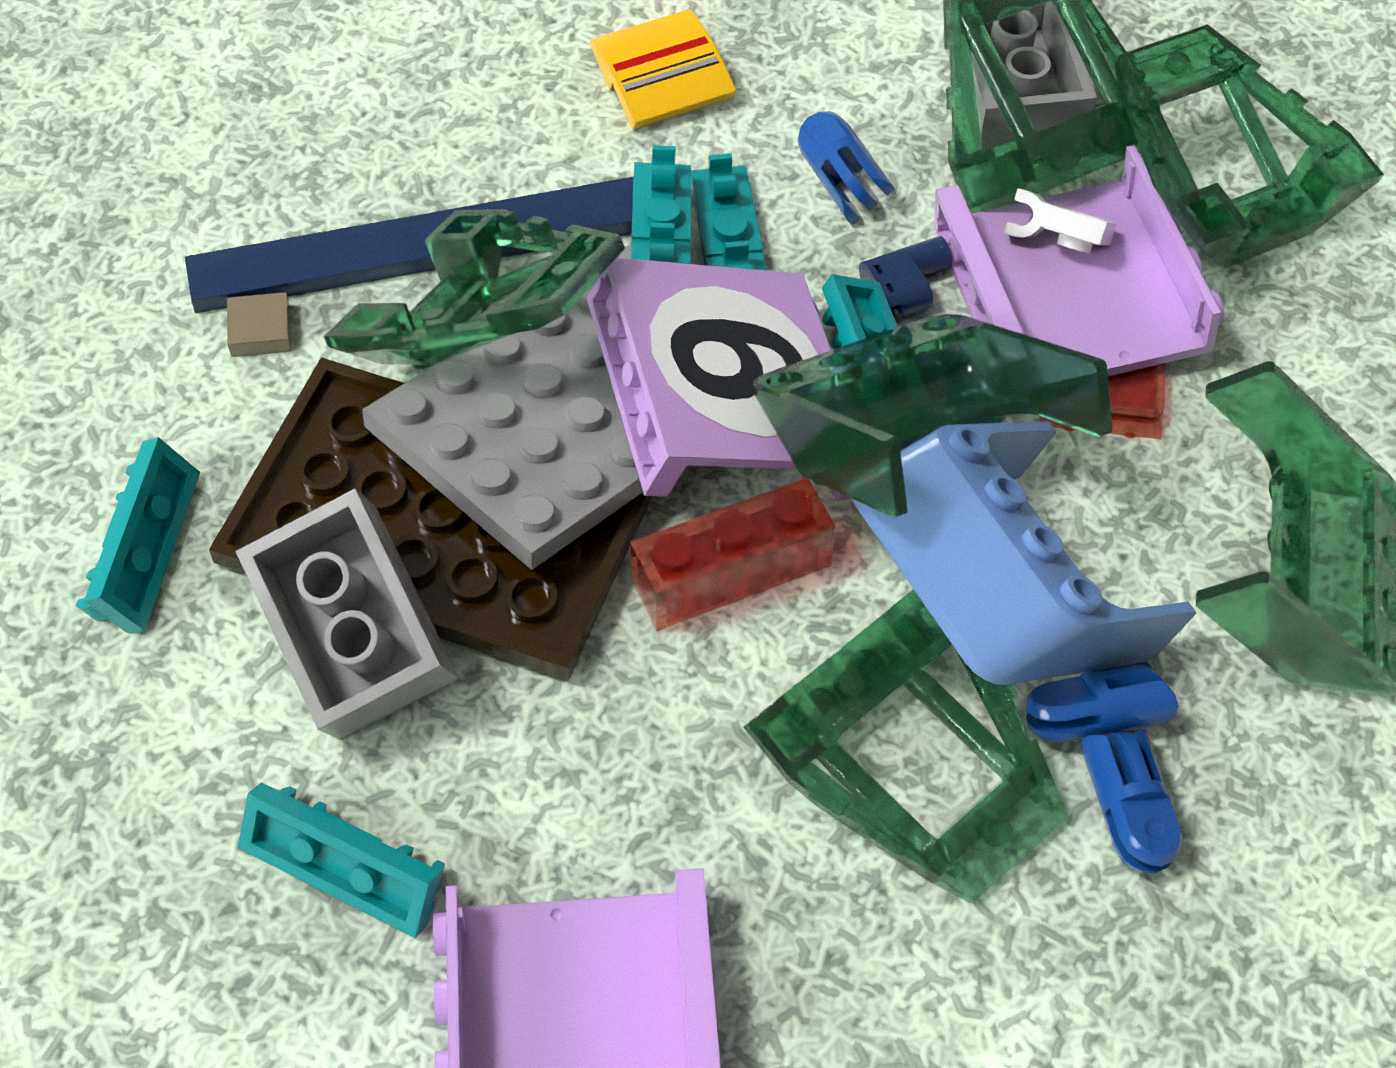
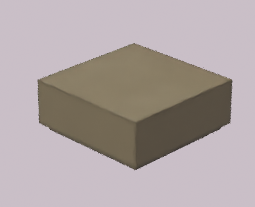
M286 292L227 298V345L231 357L291 351L290 305Z

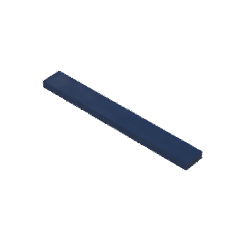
M633 177L184 256L191 302L194 312L201 313L227 308V298L285 292L287 297L630 235L632 231Z

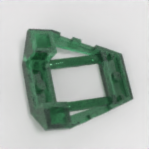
M943 0L944 47L950 53L951 87L946 88V109L951 110L952 140L948 141V163L955 184L959 186L970 213L982 212L1016 201L1014 199L1018 188L1036 194L1048 191L1125 160L1126 147L1135 145L1140 154L1160 140L1144 86L1129 54L1092 0ZM1052 1L1073 40L1102 102L1095 104L1093 109L1036 131L984 25ZM971 52L1014 138L1012 140L998 142L982 148Z
M1208 24L1119 54L1114 64L1119 93L1152 185L1199 250L1224 269L1314 233L1376 185L1384 176V173L1347 129L1335 120L1325 125L1304 109L1308 102L1306 98L1293 88L1285 94L1257 73L1261 67L1260 63ZM1218 85L1267 186L1234 199L1229 198L1218 182L1198 189L1163 117L1160 105ZM1248 93L1309 146L1289 176Z
M504 209L454 211L424 240L440 282L410 312L406 303H358L323 337L330 348L379 364L412 365L415 369L431 367L438 362L512 334L539 329L562 317L625 249L621 235L577 225L570 226L565 230L566 233L552 230L548 219L533 216L526 221L527 224L518 222L515 212ZM502 246L552 253L546 258L498 277ZM509 298L501 307L488 309L492 304ZM487 310L485 315L486 319L477 321V319Z
M913 589L805 678L743 726V728L785 780L818 808L930 883L971 903L979 898L1069 815L1037 739L1030 740L1014 703V700L1018 698L1014 685H999L984 680L974 673L958 654L1004 742L1003 744L923 669L924 666L941 655L952 644ZM901 685L908 689L1002 779L937 837L931 835L837 742L845 731ZM816 758L844 787H842L838 782H836L833 778H831L828 774H826L823 770L816 766L812 761Z

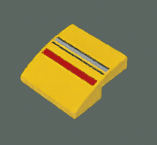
M691 9L602 35L590 41L605 82L610 90H616L627 120L633 130L733 99L736 93V88L717 48Z

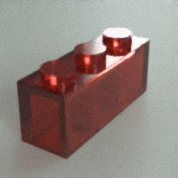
M807 477L631 541L632 583L656 631L830 567L836 526Z

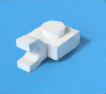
M1017 189L1014 200L1028 204L1032 208L1033 218L1024 226L1018 223L1007 222L1004 234L1030 238L1038 235L1045 228L1060 233L1057 244L1086 253H1091L1093 244L1111 245L1117 223L1047 203L1040 195L1034 192Z

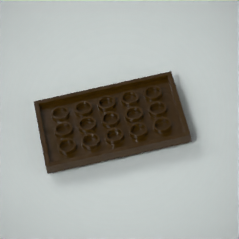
M321 357L209 548L213 563L245 573L236 554L237 550L356 489L377 508L439 638L569 681L653 496H644V493H641L531 570L364 427L363 409L404 383Z

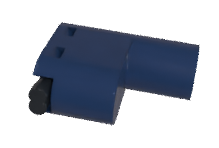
M937 236L863 261L859 264L860 279L880 282L895 321L899 324L903 317L932 308L933 294L925 277L951 268L952 254L946 240L942 236Z

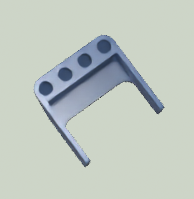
M1048 421L942 426L863 473L851 488V498L856 508L963 661L978 676L999 685L1015 684L1149 661L1156 657L1197 613L1188 601L1134 609L1121 608L1104 599L1098 587L1082 575L1064 551V544L1055 531L1043 523L1026 500L1024 489L1015 480L1023 475L1056 434V430Z

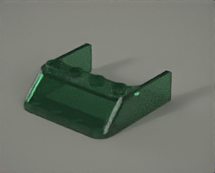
M958 314L935 315L902 325L767 372L755 379L753 384L755 398L801 475L813 480L815 484L824 485L892 518L899 517L908 512L900 451L942 426L1001 423L1005 420L1006 415L1032 414L1096 437L1112 433L1108 369L1105 360Z
M1263 362L1208 383L1206 385L1205 398L1258 446L1268 462L1272 476L1269 480V494L1272 500L1271 529L1267 534L1271 561L1270 573L1260 571L1198 590L1196 592V607L1267 664L1275 673L1292 684L1385 698L1396 696V481L1274 362Z

